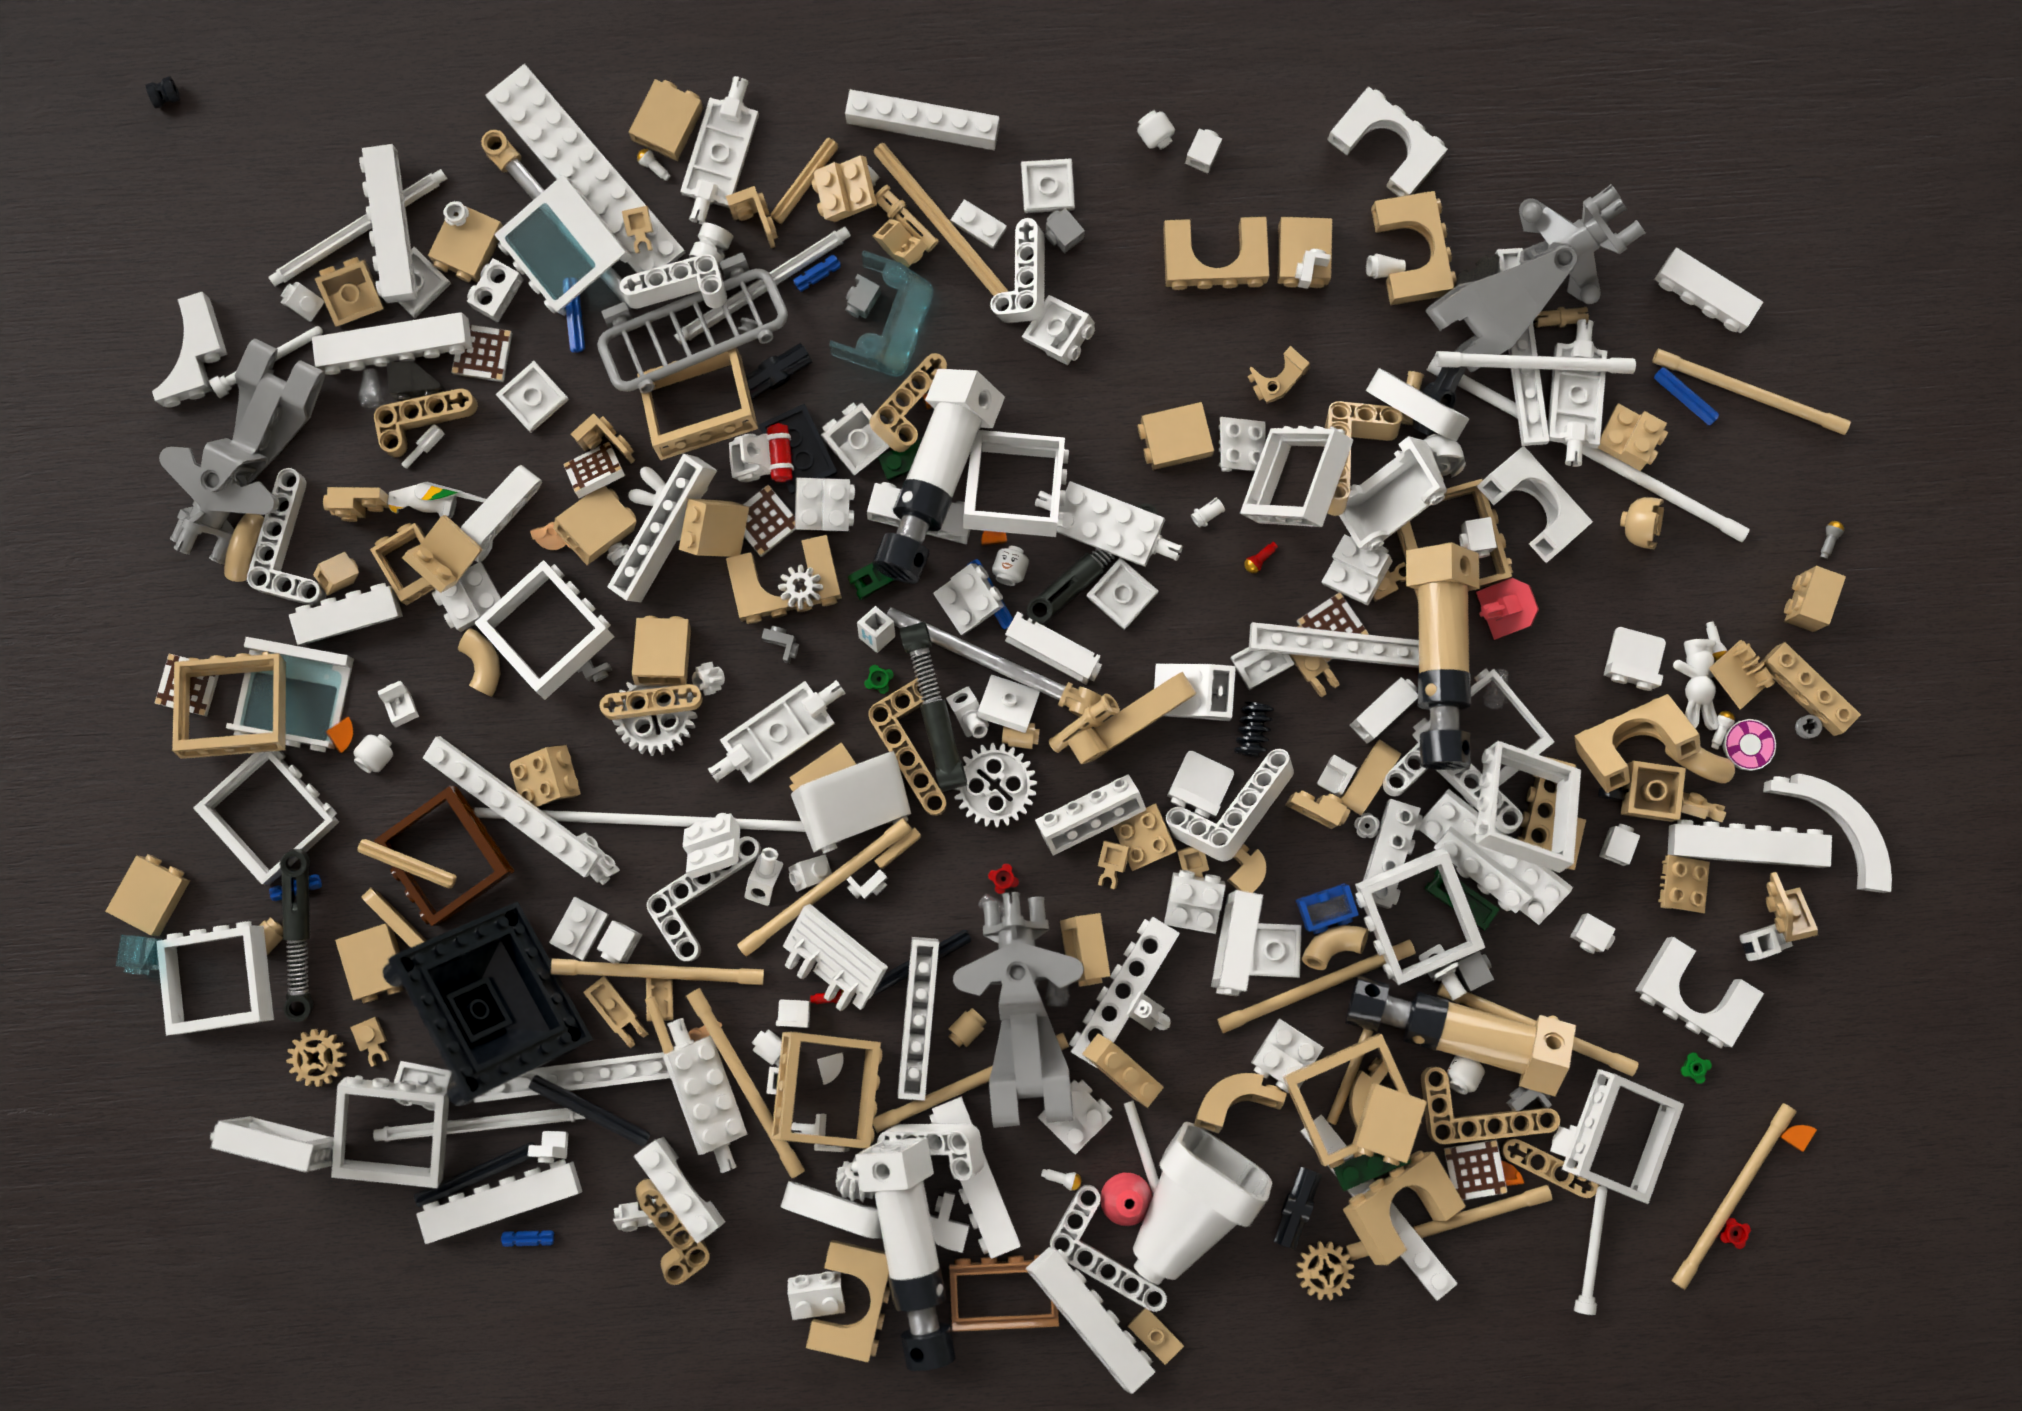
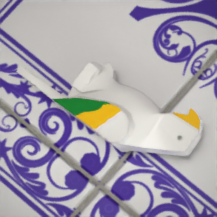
M424 482L389 492L387 503L389 509L394 513H399V509L410 506L421 512H437L440 517L446 515L448 518H452L456 508L457 497L483 503L486 499L460 490Z

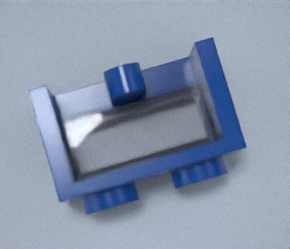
M1345 883L1295 900L1306 930L1309 932L1313 931L1314 934L1327 931L1329 929L1328 925L1338 923V926L1353 922L1352 917L1359 915L1350 887Z

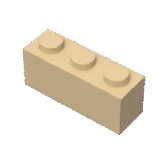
M1100 1034L1095 1036L1082 1053L1084 1057L1129 1096L1147 1108L1164 1088L1117 1045Z

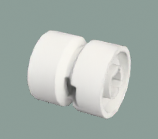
M704 222L698 234L700 241L694 243L689 256L693 258L704 254L712 255L720 269L721 265L719 262L725 258L723 251L729 249L733 235L717 225Z

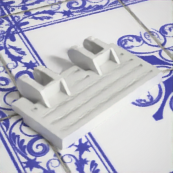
M811 904L803 907L783 945L790 952L785 964L788 969L795 967L801 956L805 959L797 974L801 979H804L811 972L816 961L818 962L813 972L829 984L824 995L827 1001H831L837 995L840 988L844 990L836 1005V1008L840 1011H843L848 1006L855 993L857 995L852 1003L860 1010L863 1009L888 968Z

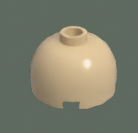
M1646 497L1637 499L1630 505L1628 512L1623 511L1620 526L1625 527V535L1631 543L1642 548L1653 550L1656 548L1657 542H1653L1654 534L1660 536L1664 507L1659 506L1664 503L1663 499Z

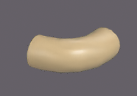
M246 513L234 529L225 557L224 574L227 579L235 582L247 580L249 567L264 521L262 515Z
M469 628L464 633L458 646V650L470 657L474 663L475 672L469 686L492 697L501 675L499 656L487 638L478 631Z
M1665 747V752L1669 757L1705 779L1717 783H1727L1735 774V766L1730 759L1715 755L1701 748L1700 752L1677 761L1667 747Z
M1350 925L1329 928L1312 939L1303 954L1302 961L1313 969L1324 970L1331 957L1338 952L1351 951L1362 954L1368 939L1369 930Z

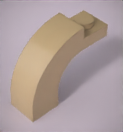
M1376 1057L1368 1068L1370 1071L1369 1075L1363 1071H1358L1350 1089L1349 1110L1356 1129L1371 1084L1379 1085L1388 1073L1382 1057L1380 1059Z
M1242 1073L1229 1076L1218 1082L1207 1093L1198 1110L1194 1126L1220 1133L1227 1110L1232 1105L1241 1101H1252L1280 1110L1285 1102L1287 1093L1282 1092L1279 1087L1274 1085L1262 1086L1264 1075Z

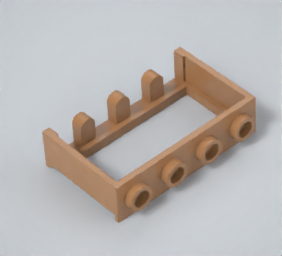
M1034 1255V1260L1037 1259L1040 1255ZM1008 1256V1261H997V1257L992 1259L991 1257L981 1258V1262L971 1263L970 1258L955 1259V1264H950L952 1332L1059 1326L1058 1308L1052 1301V1314L958 1318V1275L1028 1272L1026 1268L1034 1260H1024V1256Z

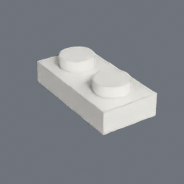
M965 199L951 218L953 225L994 249L1007 229V225Z

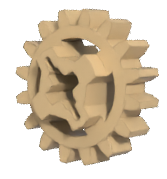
M312 1029L310 1036L307 1032L301 1033L302 1040L294 1039L292 1041L296 1047L295 1049H288L287 1052L293 1054V1058L286 1061L287 1063H293L294 1067L289 1072L298 1073L296 1081L306 1079V1086H311L315 1081V1085L318 1087L322 1086L323 1080L327 1084L332 1083L331 1075L335 1077L341 1075L337 1069L338 1067H345L346 1064L341 1062L340 1059L347 1056V1054L339 1050L344 1045L343 1043H335L337 1039L336 1034L327 1037L328 1030H322L319 1035L317 1029ZM314 1040L322 1041L317 1047L308 1044ZM331 1051L333 1053V1061H331L330 1057ZM313 1053H320L318 1056L320 1062L314 1063L315 1057ZM301 1055H302V1058H303V1064H302V1065H301V1060H300V1056H301ZM318 1068L325 1072L319 1076L311 1075Z
M1318 1241L1316 1249L1308 1245L1310 1252L1308 1254L1301 1252L1300 1255L1304 1258V1261L1296 1263L1298 1267L1302 1268V1271L1296 1273V1276L1304 1278L1300 1286L1302 1288L1309 1286L1307 1293L1310 1296L1316 1291L1319 1300H1322L1324 1294L1327 1295L1329 1300H1333L1334 1292L1341 1297L1343 1295L1341 1288H1350L1349 1284L1346 1283L1347 1279H1354V1276L1348 1273V1270L1354 1268V1264L1346 1262L1351 1256L1348 1253L1341 1255L1343 1248L1339 1245L1334 1250L1333 1243L1330 1241L1326 1247H1324L1321 1241ZM1327 1253L1335 1255L1340 1262L1332 1263ZM1316 1256L1317 1260L1314 1265L1308 1267L1310 1261ZM1324 1262L1326 1266L1331 1268V1271L1327 1272V1280L1323 1274L1319 1273V1270L1323 1269ZM1342 1274L1340 1280L1334 1285L1333 1281L1337 1275ZM1318 1278L1323 1288L1315 1286L1310 1279Z

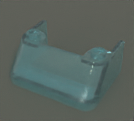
M863 250L862 260L864 267L883 273L885 284L898 291L882 336L866 333L859 338L855 348L830 341V351L832 356L891 376H900L906 372L933 299V287L929 281L902 263Z

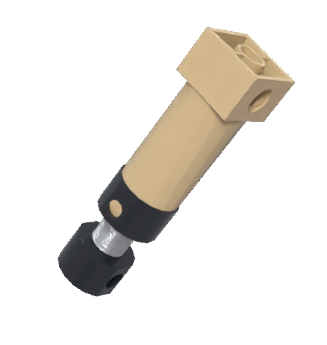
M1454 543L1406 550V586L1418 590V707L1430 710L1431 731L1420 733V767L1434 770L1467 768L1471 765L1470 733L1459 730V710L1471 707L1468 591L1479 589V553Z
M1362 976L1357 977L1347 1010L1346 1024L1377 1032L1381 1022L1403 1028L1405 1031L1403 1042L1431 1050L1443 1051L1521 1074L1520 1087L1556 1096L1570 1067L1576 1025L1559 1021L1556 1016L1545 1017L1539 1015L1535 1026L1452 1003L1449 1000L1417 991L1414 1000L1408 1002L1388 996L1389 984Z

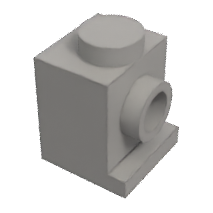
M857 274L855 278L857 286H852L847 293L848 306L845 311L856 318L862 316L866 319L880 296L881 290L879 285Z

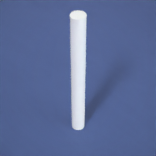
M1133 1100L1124 1103L1152 1194L1154 1195L1159 1178Z

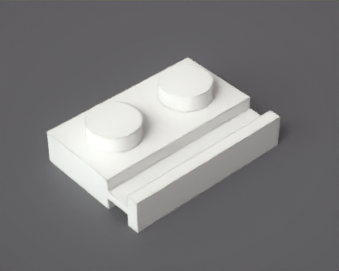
M1249 647L1230 658L1248 690L1294 666V662L1289 654L1249 650Z
M574 897L549 943L584 961L609 914Z

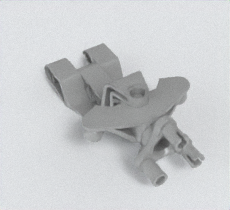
M1612 184L1593 198L1589 197L1583 201L1582 219L1574 223L1536 199H1526L1521 203L1519 215L1523 231L1540 233L1545 241L1522 250L1519 260L1520 265L1477 281L1459 284L1426 309V313L1440 332L1456 320L1461 321L1462 319L1472 330L1474 336L1461 344L1455 352L1500 355L1513 347L1568 274H1570L1567 287L1569 294L1586 304H1594L1599 300L1601 291L1594 252L1602 247L1621 254L1627 250L1626 247L1646 234L1637 220L1618 234L1616 232L1613 234L1610 230L1608 223L1622 212L1628 210ZM1467 367V369L1469 370V372H1473V371H1475V370H1477V369L1480 368V367Z
M253 339L248 344L235 373V379L239 387V401L233 439L224 438L207 442L203 450L201 464L196 463L191 448L166 447L160 453L159 460L162 467L194 500L193 507L180 509L177 518L179 520L170 537V540L176 542L175 550H180L181 553L190 555L198 534H202V532L213 534L218 537V540L209 559L225 565L227 548L234 532V528L227 520L230 512L265 515L274 513L279 508L280 502L277 496L270 493L260 481L250 483L279 455L310 419L325 379L324 371L300 360L293 367L288 380L285 381L273 375L274 370L272 368L278 349L258 339Z
M1012 892V904L1009 893L1002 894L1005 913L1002 923H1000L999 901L983 902L985 918L983 936L999 943L998 950L958 969L953 977L954 985L957 989L977 996H981L989 985H1002L998 1007L1002 1023L989 1080L994 1128L1019 1126V1099L1044 1097L1046 1123L1073 1121L1069 1068L1037 986L1039 981L1048 979L1061 989L1081 978L1083 965L1080 960L1074 957L1035 947L1034 940L1049 930V921L1046 920L1045 897L1028 898L1030 921H1026L1020 913L1019 892Z

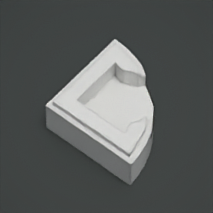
M843 1052L817 1059L824 1085L830 1083L839 1075L844 1063Z

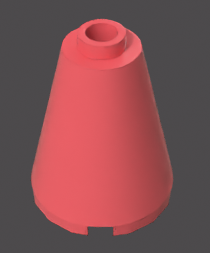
M1123 1172L1111 1177L1105 1183L1101 1191L1100 1203L1104 1214L1109 1220L1118 1225L1132 1226L1144 1220L1153 1195L1150 1186L1142 1177L1134 1173ZM1127 1199H1133V1204L1129 1207H1125V1201Z

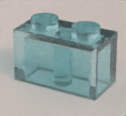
M121 934L116 966L125 967L124 972L149 975L150 970H159L156 941L164 939Z

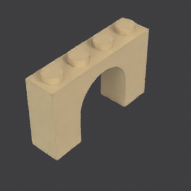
M1435 191L1375 201L1371 210L1376 233L1402 228L1413 229L1426 238L1431 250L1430 261L1425 266L1416 270L1389 274L1386 286L1390 305L1442 297L1451 291L1457 284L1454 271L1451 272L1449 262L1452 261L1451 250L1445 245L1444 238L1447 237L1445 223H1441L1439 214L1442 213V205L1440 199H1436Z
M1266 217L1240 219V255L1232 264L1223 268L1208 267L1195 257L1191 246L1190 220H1165L1163 235L1166 287H1172L1174 290H1183L1187 286L1209 289L1213 285L1235 288L1238 284L1260 287L1263 286V283H1267L1269 278Z
M827 535L802 540L807 568H813L812 576L820 575L821 579L815 584L823 585V590L814 591L821 598L816 600L812 597L813 605L822 603V606H830L836 604L837 599H841L842 596ZM751 552L726 558L741 621L752 624L762 621L761 617L771 615L772 618H778L787 615L786 611L797 609V612H804L812 609V607L808 606L807 602H803L804 607L802 610H799L798 601H796L793 607H789V599L782 600L781 597L767 593L760 586L754 557ZM805 585L800 589L802 592L806 590Z
M1668 694L1575 735L1578 755L1606 793L1630 783L1628 765L1616 750L1621 742L1630 737L1647 735L1659 739L1677 761L1701 751L1699 733Z
M1420 1150L1409 1156L1411 1159L1409 1164L1389 1171L1390 1175L1387 1178L1373 1182L1369 1186V1191L1352 1197L1349 1200L1350 1204L1343 1209L1375 1265H1388L1407 1251L1390 1219L1391 1201L1394 1195L1403 1187H1408L1418 1194L1433 1221H1447L1466 1207L1434 1152H1423Z
M831 1240L824 1268L851 1274L861 1279L870 1292V1309L863 1319L850 1325H842L814 1318L806 1348L869 1362L870 1356L876 1357L879 1340L874 1339L876 1329L882 1330L885 1314L880 1313L882 1303L888 1304L891 1291L890 1287H886L889 1275L886 1254L884 1251Z

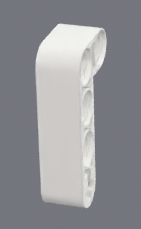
M1031 218L1022 219L1016 226L1015 291L996 294L990 304L992 311L1005 323L1037 320L1044 312L1045 236L1038 224ZM1034 254L1032 259L1026 261L1029 255ZM1030 278H1034L1030 284L1026 285ZM1033 302L1030 308L1025 309L1028 303ZM1009 304L1005 311H1001L1005 305Z
M709 254L629 275L620 283V290L627 305L634 309L701 291L706 305L710 308H719L727 300L716 259Z
M1378 368L1366 389L1370 394L1451 440H1458L1469 421V418L1441 404Z
M519 465L460 528L482 548L481 553L475 559L478 563L482 562L490 553L493 539L533 497L542 484L540 478L522 465Z
M898 1124L884 1131L878 1137V1142L881 1140L927 1137L930 1155H949L952 1174L961 1181L968 1180L984 1167L981 1135L977 1127L972 1124Z
M788 1181L781 1208L869 1238H883L877 1207L851 1202L836 1195L797 1182Z

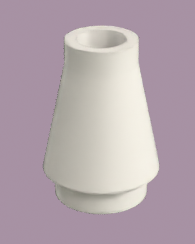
M1377 253L1374 256H1369L1366 263V273L1374 279L1388 277L1389 274L1405 272L1406 269L1405 260Z

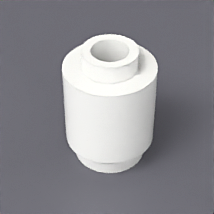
M770 1030L766 1033L760 1031L752 1042L755 1045L753 1051L772 1066L775 1064L779 1067L782 1039Z

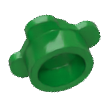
M872 665L869 668L868 679L864 682L867 689L879 690L881 694H885L889 691L888 684L894 677V674L890 669L884 670L879 668L878 665ZM877 677H881L882 680L878 682Z
M1689 1053L1683 1067H1681V1074L1685 1077L1693 1078L1696 1083L1701 1084L1705 1081V1074L1707 1070L1712 1068V1064L1707 1059L1699 1058L1697 1053ZM1694 1066H1698L1697 1071L1694 1070Z

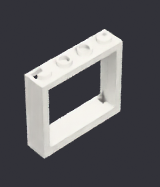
M1284 426L1283 429L1271 428L1240 514L1262 524L1322 527L1354 439L1346 436L1343 429H1336L1333 426L1330 429L1314 426L1313 429L1298 426L1297 429ZM1291 446H1325L1304 506L1270 505Z
M979 430L970 452L963 529L1056 537L1057 527H1062L1064 512H1059L1058 510L1059 506H1064L1065 490H1060L1061 484L1066 485L1067 469H1062L1063 463L1068 464L1069 450L1064 449L1065 438ZM992 452L1055 458L1050 517L975 511L981 453Z
M543 560L482 615L475 624L527 683L546 700L613 639L614 635L608 630L611 626L602 615L597 618L592 613L596 608L586 598L582 601L577 595L580 591L573 583L569 581L566 584L561 579L565 576L555 564L550 567ZM550 578L595 629L546 674L539 678L498 633L495 627Z
M1484 669L1474 677L1477 682L1471 686V697L1493 680L1539 735L1540 739L1528 747L1526 751L1539 755L1554 743V740L1494 669L1490 672ZM1426 718L1413 727L1416 731L1412 735L1418 742L1420 741V733L1430 731L1431 721H1428ZM1507 765L1500 770L1499 786L1519 770ZM1465 798V800L1470 804V806H1471V807H1474V806Z
M1497 741L1486 749L1482 755L1483 773L1479 781L1481 794L1477 803L1479 814L1475 825L1476 845L1560 873L1574 864L1581 770ZM1501 764L1557 783L1552 851L1494 832Z
M282 751L252 754L194 807V810L262 885L268 886L282 875L280 862L269 870L214 809L268 759L273 762L325 820L294 849H301L307 852L339 823L335 817L337 812L327 802L323 804L317 798L320 795L319 792L310 783L306 785L300 779L303 775L294 765L288 766L283 760L286 756ZM295 856L290 857L288 860L289 866H292L299 858Z
M1442 848L1355 884L1358 891L1355 894L1356 901L1360 908L1364 907L1367 914L1364 917L1366 926L1370 932H1374L1377 939L1373 941L1375 949L1379 956L1383 955L1386 962L1383 965V969L1388 979H1393L1398 985L1485 948L1449 853ZM1437 866L1467 942L1401 970L1371 893Z
M1239 890L1227 894L1211 987L1217 988L1216 993L1239 996V992L1247 990L1263 895Z
M251 921L236 923L237 928L229 929V925L213 927V932L206 933V929L191 930L190 936L183 937V933L167 934L166 940L156 941L166 1035L186 1034L274 1020L264 926H252ZM243 936L252 1012L184 1022L177 947Z
M1598 1069L1562 1170L1648 1204L1684 1104L1616 1074ZM1620 1086L1660 1103L1630 1188L1590 1172Z
M358 1075L356 1077L344 1078L337 1085L331 1177L438 1188L444 1177L449 1108L447 1088L436 1086V1083H429L426 1086L416 1085L414 1081L407 1080L400 1081L399 1083L389 1082V1079L386 1078L364 1080L362 1076ZM349 1094L435 1103L431 1168L345 1160Z
M250 1116L218 1121V1125L215 1126L214 1132L210 1136V1139L213 1141L211 1148L304 1172L332 1166L333 1137Z

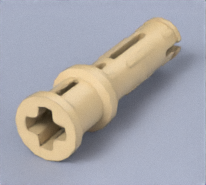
M885 185L875 194L876 202L888 213L887 217L899 221L912 237L922 240L928 247L926 249L927 252H930L938 244L939 241L906 209V203L903 200H899L890 191L888 185ZM886 198L892 203L891 206L886 202ZM909 222L923 234L922 237L909 225Z
M1105 693L1098 703L1085 708L1084 715L1049 739L1051 748L1059 753L1069 745L1067 741L1077 734L1092 727H1100L1106 718L1120 712L1117 702L1111 695Z

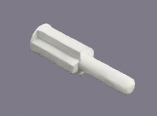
M433 424L416 442L418 446L402 462V466L408 468L423 451L428 453L445 435L442 429Z

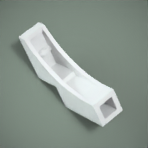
M203 292L178 299L184 324L181 353L170 375L160 386L152 391L155 401L163 407H175L182 400L188 398L199 399L204 397L205 393L212 391L203 362H217L221 359V356L227 355L211 300Z

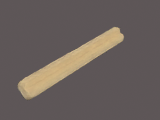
M827 138L783 196L771 213V218L780 224L784 222L812 184V179L815 178L814 171L824 167L836 152L838 144L834 140Z
M362 839L357 849L359 853L446 888H453L457 876L367 839Z

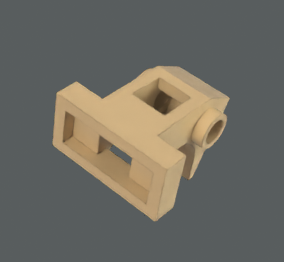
M1291 346L1284 352L1285 368L1277 377L1265 378L1254 368L1250 367L1252 374L1248 375L1251 383L1254 381L1257 383L1253 388L1259 401L1265 399L1268 404L1283 398L1302 375L1304 376L1310 369V363ZM1270 385L1278 386L1275 391L1268 390Z

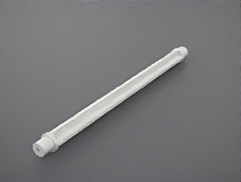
M440 169L434 174L430 173L403 190L405 207L439 187V184L447 179L443 171ZM367 214L284 266L276 269L277 272L269 276L272 284L277 286L282 282H287L373 228L372 222L368 221Z
M846 227L837 232L833 231L822 240L771 271L770 274L776 285L843 244V241L851 236ZM761 279L747 287L752 300L767 291L764 281ZM742 290L726 300L730 314L748 304ZM722 306L713 308L703 315L708 328L726 318ZM697 318L685 327H682V332L685 340L689 339L690 341L704 332L699 318ZM676 333L674 336L681 345L682 343L679 339L678 334Z
M568 1108L451 1120L447 1122V1134L566 1121L575 1122L578 1119H585V1117ZM434 1122L395 1127L385 1126L384 1129H375L373 1131L374 1141L385 1140V1142H390L391 1140L433 1136Z

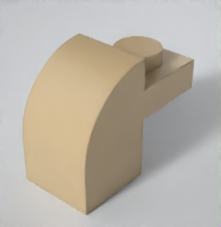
M889 219L873 235L880 246L898 264L906 269L911 264L919 261L923 256V252L928 248L922 240L912 237L899 221Z
M1243 843L1233 857L1241 866L1227 881L1239 891L1253 893L1265 878L1266 862L1259 849L1255 850L1250 856L1247 853L1249 848Z

